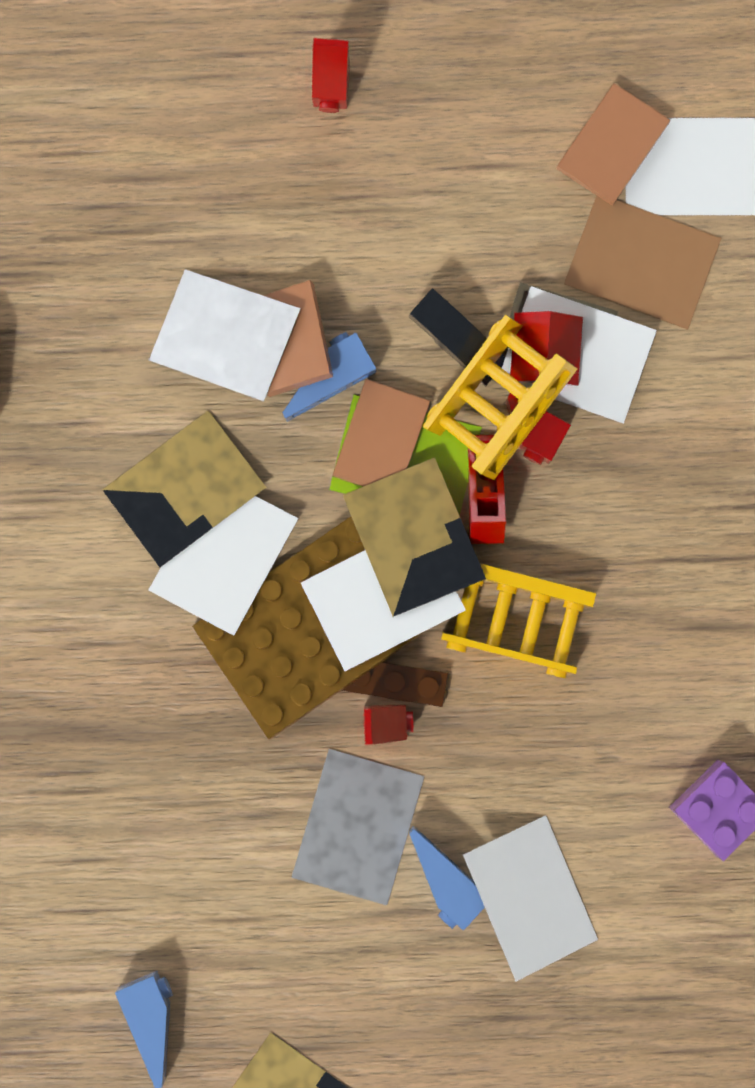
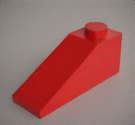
M313 38V107H319V110L322 112L337 113L339 109H347L350 77L349 41Z
M475 435L485 444L489 443L494 435ZM468 448L471 544L504 543L506 527L504 471L502 469L494 480L480 474L472 467L476 461V454Z
M406 704L364 706L365 745L407 740V732H414L413 711L406 712Z

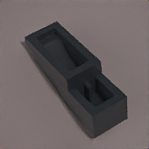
M433 288L409 315V318L431 336L435 343L463 368L467 367L487 340L474 325ZM503 354L496 361V364L501 368L505 360ZM486 375L481 383L486 387L492 378Z

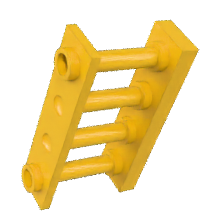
M507 315L492 326L487 340L441 402L430 409L427 420L423 424L425 429L439 436L446 429L476 454V461L472 467L480 474L493 480L577 371L574 365L558 354H555L552 359L547 360L516 336L522 325ZM507 347L539 370V377L531 387L526 388L496 364V361ZM486 375H489L518 398V405L510 415L505 416L475 392V389ZM466 402L497 426V433L489 443L485 444L454 419Z
M480 564L486 577L485 581L497 583L496 590L499 591L486 644L466 639L478 589L484 583V580L464 588L461 602L466 611L458 614L453 635L441 634L440 639L447 641L446 648L466 653L468 646L545 666L547 667L546 674L566 679L567 672L576 674L578 667L566 665L579 612H583L584 606L593 607L596 593ZM517 589L531 592L530 599H533L519 652L499 647L512 595H516ZM551 598L563 600V607L566 608L553 661L533 656L545 605L550 603Z

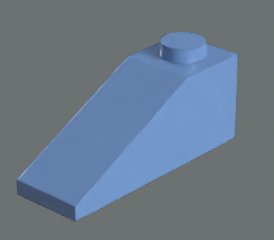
M345 332L329 342L331 347L328 348L333 377L300 387L282 412L287 422L376 373V367L357 333L349 336Z
M413 826L409 830V834L437 907L441 910L438 916L452 929L458 925L464 931L485 908L474 880Z
M155 971L120 986L116 990L115 995L154 1087L162 1088L166 1081L170 1019L169 997L173 995L166 977L160 978L158 972Z

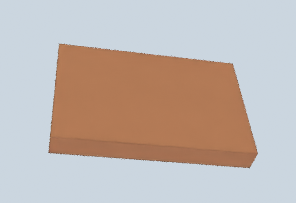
M614 83L556 169L613 206L671 120Z
M311 280L263 295L301 308L267 395L272 397L332 378L333 372L316 291Z
M365 379L332 477L364 487L407 469L430 401Z

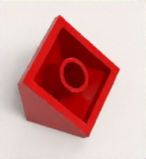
M553 311L515 312L514 320L522 325L516 336L547 360L552 359L555 354H558L574 365L577 371L566 385L578 386L583 317ZM512 350L510 375L519 382L534 383L539 377V370Z

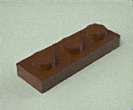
M382 662L341 691L443 707L448 673Z

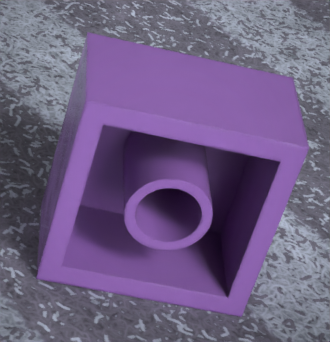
M720 760L715 761L669 807L708 849L722 861L755 831V793L725 762Z

